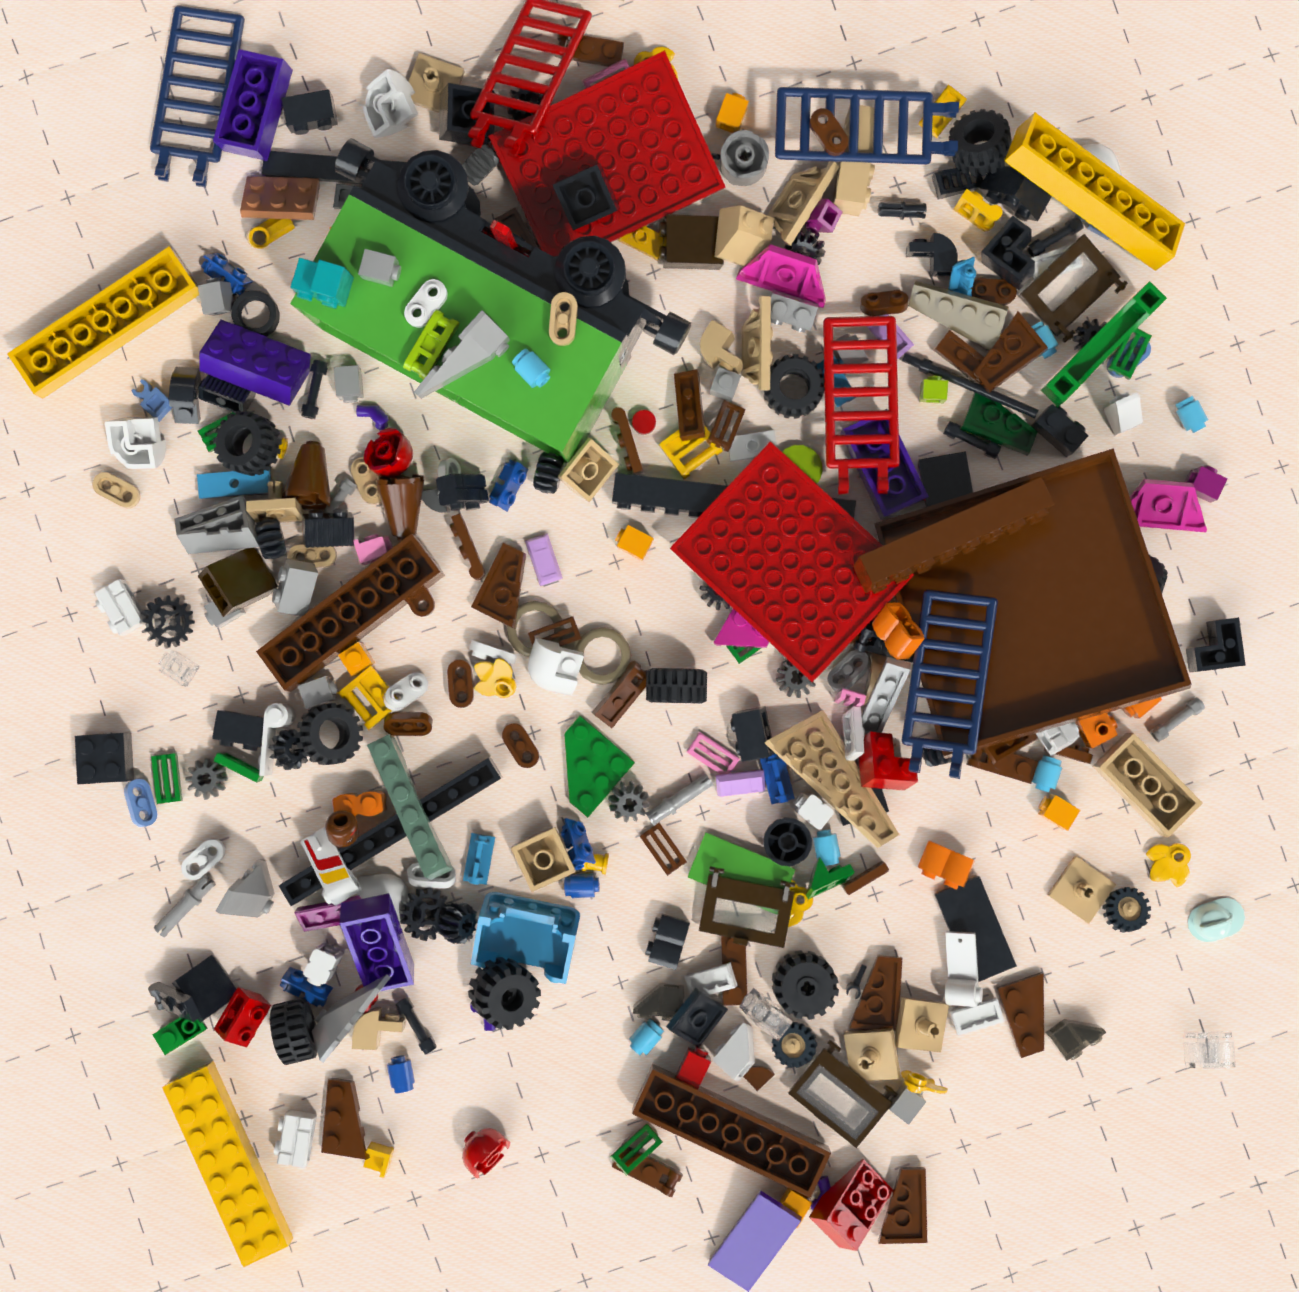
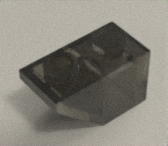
M659 983L633 1005V1014H638L637 1017L641 1019H652V1016H662V1020L670 1021L683 1005L684 985Z
M1063 1019L1045 1032L1061 1057L1066 1061L1069 1059L1075 1060L1083 1054V1049L1089 1045L1094 1046L1103 1039L1102 1036L1107 1033L1104 1028L1097 1024Z

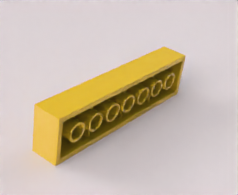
M1036 112L1017 128L1005 158V162L1012 168L1023 174L1154 271L1175 257L1185 226L1182 220Z
M169 246L7 353L32 393L43 399L199 296L198 284L177 253Z
M214 1061L169 1081L162 1089L242 1266L246 1267L288 1247L293 1240L292 1233Z

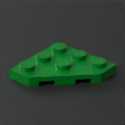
M579 716L564 734L569 802L588 818L635 762L583 717Z

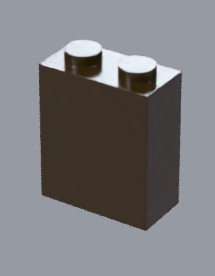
M666 214L663 222L659 223V237H663V246L659 248V260L663 261V268L720 270L724 265V260L715 257L719 216Z
M246 548L206 566L198 575L199 580L223 617L268 597L278 587L274 576L268 571L262 557L256 552L255 548Z

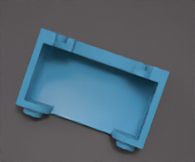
M490 892L486 894L479 914L471 965L485 968L484 962L488 960L495 963L496 957H503L505 960L510 958L517 963L545 968L544 976L550 982L566 984L580 920V912L568 906L501 892Z

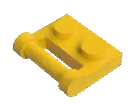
M968 189L965 190L953 209L984 232L990 231L994 227L995 221L1002 216V208L1000 206H990L983 201V197L978 192L969 191Z
M706 426V437L682 441L679 430H677L659 444V447L684 480L690 476V472L713 455H719L723 452L721 447L717 448L715 447L716 444L711 443L707 449L685 465L681 463V458L704 441L707 442L710 432Z
M373 666L368 667L338 693L365 722L364 726L368 730H371L387 714L392 712L383 701L384 694L389 686ZM356 688L361 691L378 712L375 716H372L355 696L353 691ZM394 694V698L397 699V700H400V699L396 696V694Z

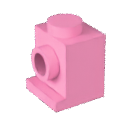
M378 534L365 537V542H361L358 539L353 540L360 564L362 565L375 562L393 548L389 536L379 537Z

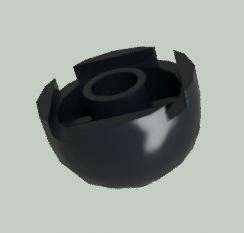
M784 817L775 820L768 826L764 833L763 845L766 854L773 862L781 866L791 867L808 857L812 849V837L809 829L803 822L795 818Z

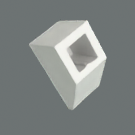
M1129 392L1118 395L1115 399L1108 401L1110 406L1103 409L1115 436L1143 423L1138 392L1132 395Z
M744 1022L742 1025L738 1024L730 1033L732 1037L726 1044L722 1043L715 1050L714 1054L716 1056L713 1058V1061L736 1081H740L755 1063L753 1027Z

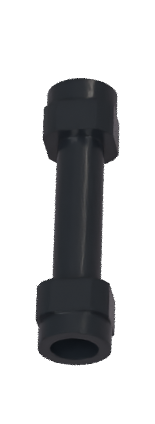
M1076 216L1068 220L1064 227L1044 239H1037L1027 245V250L1031 257L1043 254L1047 247L1069 234L1073 236L1084 229L1081 219Z
M313 360V364H311L310 372L313 373L307 402L302 404V417L315 420L316 415H318L319 408L316 407L322 376L327 375V362Z
M949 421L943 434L953 440L956 437L984 451V455L989 458H997L1002 448L993 441L988 443L960 429L961 425Z
M408 997L397 1002L395 1006L400 1015L404 1014L420 1043L418 1046L421 1051L426 1055L436 1049L437 1045L433 1037H428L412 1010L414 1006Z

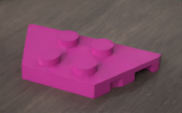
M771 244L740 269L736 280L760 288L780 291L817 303L821 308H824L826 302L817 259Z
M1144 479L1130 495L1140 527L1207 532L1193 483Z
M732 609L716 637L714 645L767 648L769 642L739 613Z

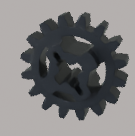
M167 595L163 600L160 597L155 598V604L153 602L146 604L149 610L141 612L146 619L141 620L140 624L146 626L141 632L149 633L148 642L155 639L156 647L164 643L165 649L171 648V644L177 647L180 646V641L186 642L188 640L185 634L193 633L189 625L194 624L195 621L189 619L193 611L187 612L185 610L188 605L187 603L180 605V598L177 597L171 601L170 595ZM165 606H166V607H171V608H173V610H172V611H166L165 608H161V607H165ZM173 616L168 623L169 626L162 628L165 625L166 618ZM163 633H168L170 636L174 637L166 638L161 635Z
M417 888L416 895L412 893L407 894L410 899L409 902L402 901L406 908L399 911L405 917L400 923L407 924L404 931L407 933L412 932V938L418 939L420 937V940L427 941L429 937L435 940L436 933H440L441 928L438 926L442 920L440 915L445 913V907L450 906V904H445L448 897L445 895L440 896V890L434 889L432 891V888H425L423 891V889ZM424 898L433 899L432 901H428L427 903L422 901V899ZM425 925L430 927V929L428 930L419 929L420 927H424Z

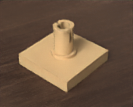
M419 53L409 79V83L415 91L411 96L413 103L440 113L441 91L448 83L460 85L465 73L464 69Z
M273 481L267 483L268 500L246 501V511L256 523L268 518H276L280 523L302 521V514H305L296 498L282 499L283 482L275 481L274 485Z
M1074 856L1047 896L1084 922L1090 924L1116 884L1080 858Z
M901 997L895 1033L896 1047L941 1052L949 1005H946L945 1002Z
M893 1028L846 1031L844 1033L850 1069L865 1081L900 1078Z

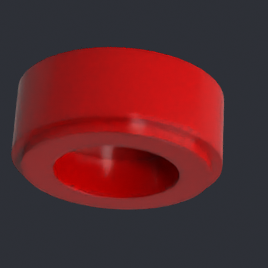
M640 410L635 413L632 419L633 429L641 435L650 434L656 427L654 414L648 410Z

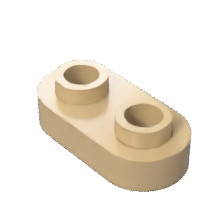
M566 292L557 294L551 302L549 336L553 343L558 346L569 345L573 342L576 334L578 305L574 296ZM561 304H569V310L565 312L561 311ZM560 329L567 330V335L563 338L558 336Z
M364 457L356 459L352 463L351 473L362 499L373 505L380 503L381 499L375 481L380 476L368 468V465L364 462ZM365 465L367 471L363 474L359 473L360 466ZM371 487L376 488V494L373 496L368 494V490Z
M102 472L95 476L92 485L98 495L124 508H133L139 503L141 496L137 487L107 472ZM109 481L111 486L105 490L104 484ZM131 492L132 498L127 501L125 495Z
M304 544L295 545L289 550L287 559L297 560V556L303 553L305 559L302 562L313 563L316 568L329 567L337 559L336 549L330 546L306 548ZM323 551L329 552L327 559H322L321 553Z

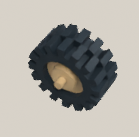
M1120 888L1111 892L1105 900L1106 904L1103 905L1102 909L1106 910V913H1103V916L1108 918L1106 923L1108 925L1112 924V929L1115 931L1120 930L1122 933H1129L1141 929L1142 926L1148 923L1146 920L1151 917V914H1148V911H1151V906L1147 907V903L1150 901L1148 898L1144 899L1143 896L1145 894L1143 892L1138 893L1137 888Z
M798 1022L788 1023L781 1026L775 1032L771 1042L773 1043L772 1052L775 1053L774 1057L776 1060L779 1059L781 1061L780 1064L787 1065L789 1068H799L813 1059L817 1052L816 1047L818 1044L815 1040L816 1035L812 1033L810 1027L805 1026L806 1024Z

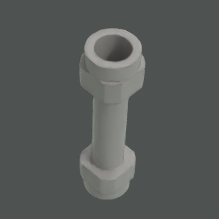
M345 478L339 484L340 490L331 500L330 507L327 505L323 513H333V510L340 506L348 494L350 496L353 494L357 485L348 478Z
M1195 697L1186 703V708L1163 725L1157 724L1150 730V734L1159 743L1169 736L1168 732L1187 718L1201 713L1206 708L1204 703L1198 697Z

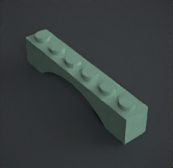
M388 734L368 744L367 747L424 877L432 880L453 870L447 853L418 798L397 740Z

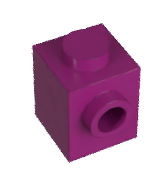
M821 199L811 212L809 219L805 222V228L811 229V233L814 234L819 232L833 233L843 211L829 199Z
M1204 465V467L1200 466L1194 469V471L1191 470L1185 482L1193 483L1197 497L1212 503L1219 499L1228 478L1217 474V469Z

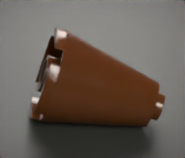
M307 441L306 444L300 446L282 493V499L296 498L304 510H324L327 505L329 507L331 505L325 448L317 441Z
M412 474V478L405 475L376 478V486L392 536H397V540L402 541L410 534L416 535L424 487V475Z

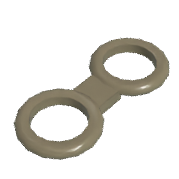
M531 601L523 603L518 607L515 629L507 626L506 631L510 644L515 651L525 657H530L532 648L522 644L517 636L516 629L520 618L527 612L536 610L547 614L553 623L562 620L557 610L545 602ZM564 626L557 627L554 629V633L565 630L566 628H564ZM601 627L591 629L584 635H581L582 639L564 645L562 648L583 652L584 654L588 643L595 638L605 637L615 641L622 655L621 662L615 671L606 675L595 674L587 668L584 658L579 670L581 676L589 682L605 685L616 682L624 674L631 660L629 644L623 635L614 629ZM571 632L550 641L557 643L573 637L575 634Z

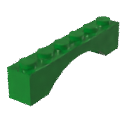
M1149 281L1041 391L1059 407L1167 297Z

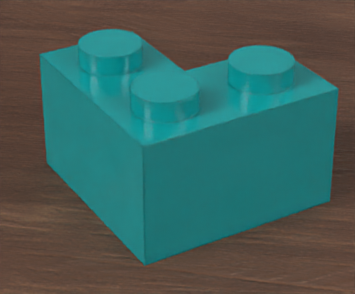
M299 257L290 288L297 293L296 297L307 301H312V298H316V300L322 302V305L336 309L337 305L346 306L354 277L345 267L322 260L316 263Z

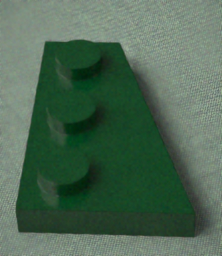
M974 393L961 429L993 441L1026 456L1030 454L1038 433L1017 414H1012L1002 404L977 393Z

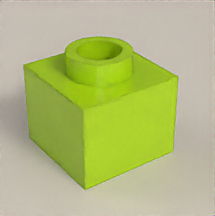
M928 376L927 379L920 383V402L943 404L947 400V380H942L940 376Z

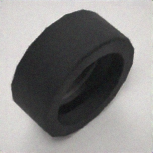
M250 290L242 293L235 299L232 305L231 317L235 325L267 337L276 330L279 324L280 312L277 304L268 294ZM261 301L268 307L270 312L269 320L263 327L250 328L243 322L242 310L249 302Z

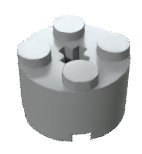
M749 130L734 132L726 139L721 149L720 169L730 184L749 186L758 182L764 176L769 159V149L766 141ZM740 156H744L748 161L740 159Z

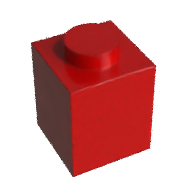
M695 1046V1049L688 1047L676 1072V1077L699 1088L711 1064V1057L707 1056L708 1052L700 1047Z

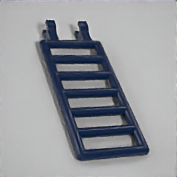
M181 5L175 6L150 143V151L154 154H159L158 164L154 173L155 176H158L159 181L169 182L171 157L174 156L197 160L192 181L196 182V186L206 188L209 162H220L222 149L215 143H213L212 153L160 145L163 131L214 139L216 129L165 122L166 109L171 108L218 116V124L237 53L241 45L245 18L242 15ZM187 16L233 23L232 37L181 29L182 18ZM179 39L229 46L228 60L177 52ZM175 62L225 69L224 83L173 75ZM175 85L222 93L220 106L170 99V86Z
M779 87L777 89L775 157L779 160L927 165L931 162L932 154L955 156V152L958 151V141H932L933 116L956 118V113L959 112V102L933 103V94L922 91ZM786 97H801L799 150H785ZM811 98H826L825 109L830 110L834 116L835 99H850L848 152H844L839 156H831L825 150L809 151ZM860 100H874L873 153L858 152ZM884 100L899 101L897 154L883 153ZM909 101L923 102L922 155L907 154Z
M929 589L923 593L918 626L923 632L925 639L914 652L901 739L902 744L913 746L909 763L910 772H921L923 748L953 752L949 777L960 779L963 754L973 755L976 753L998 601L994 597ZM932 600L987 606L985 621L930 614ZM933 624L983 631L982 645L927 639L928 626ZM925 648L980 655L978 670L923 663ZM921 673L976 680L975 693L973 695L919 687ZM918 697L973 704L971 719L916 712ZM914 722L969 729L967 744L912 736Z

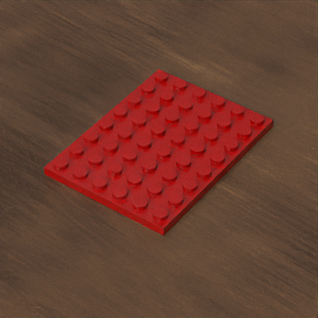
M665 50L549 106L535 135L525 134L520 144L517 158L507 156L508 147L504 146V142L511 135L512 130L504 128L489 136L541 250L553 257L559 255L563 245H567L579 237L597 236L613 242L664 218L666 214L670 215L726 188ZM535 114L519 122L530 124ZM601 163L620 209L573 231L553 184Z
M771 441L670 547L686 565L812 683L883 609L886 603L914 576V574H911L909 579L898 584L892 581L886 585V589L874 594L873 591L865 593L853 566L859 556L883 545Z

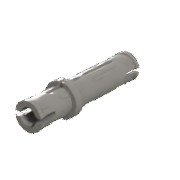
M704 773V775L670 798L665 797L662 799L664 802L646 812V815L653 826H655L671 813L672 815L676 814L677 809L711 786H714V784L708 778V775Z
M206 874L203 875L192 889L185 891V896L154 926V930L158 933L166 926L160 933V936L166 937L195 905L198 906L202 902V898L216 885L213 879L208 882L210 877Z

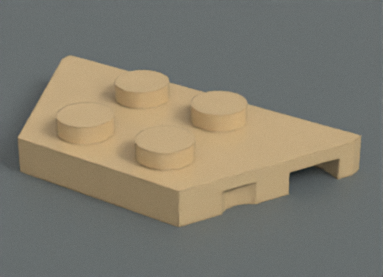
M828 162L827 168L821 170L816 166L805 172L801 171L793 174L768 213V216L774 218L773 223L776 230L780 232L781 238L788 245L791 246L840 168L835 162Z
M760 296V308L753 309L749 314L748 320L742 326L741 360L744 368L741 371V375L749 379V382L759 385V390L769 391L770 365L773 359L772 351H770V341L773 336V329L771 327V297Z

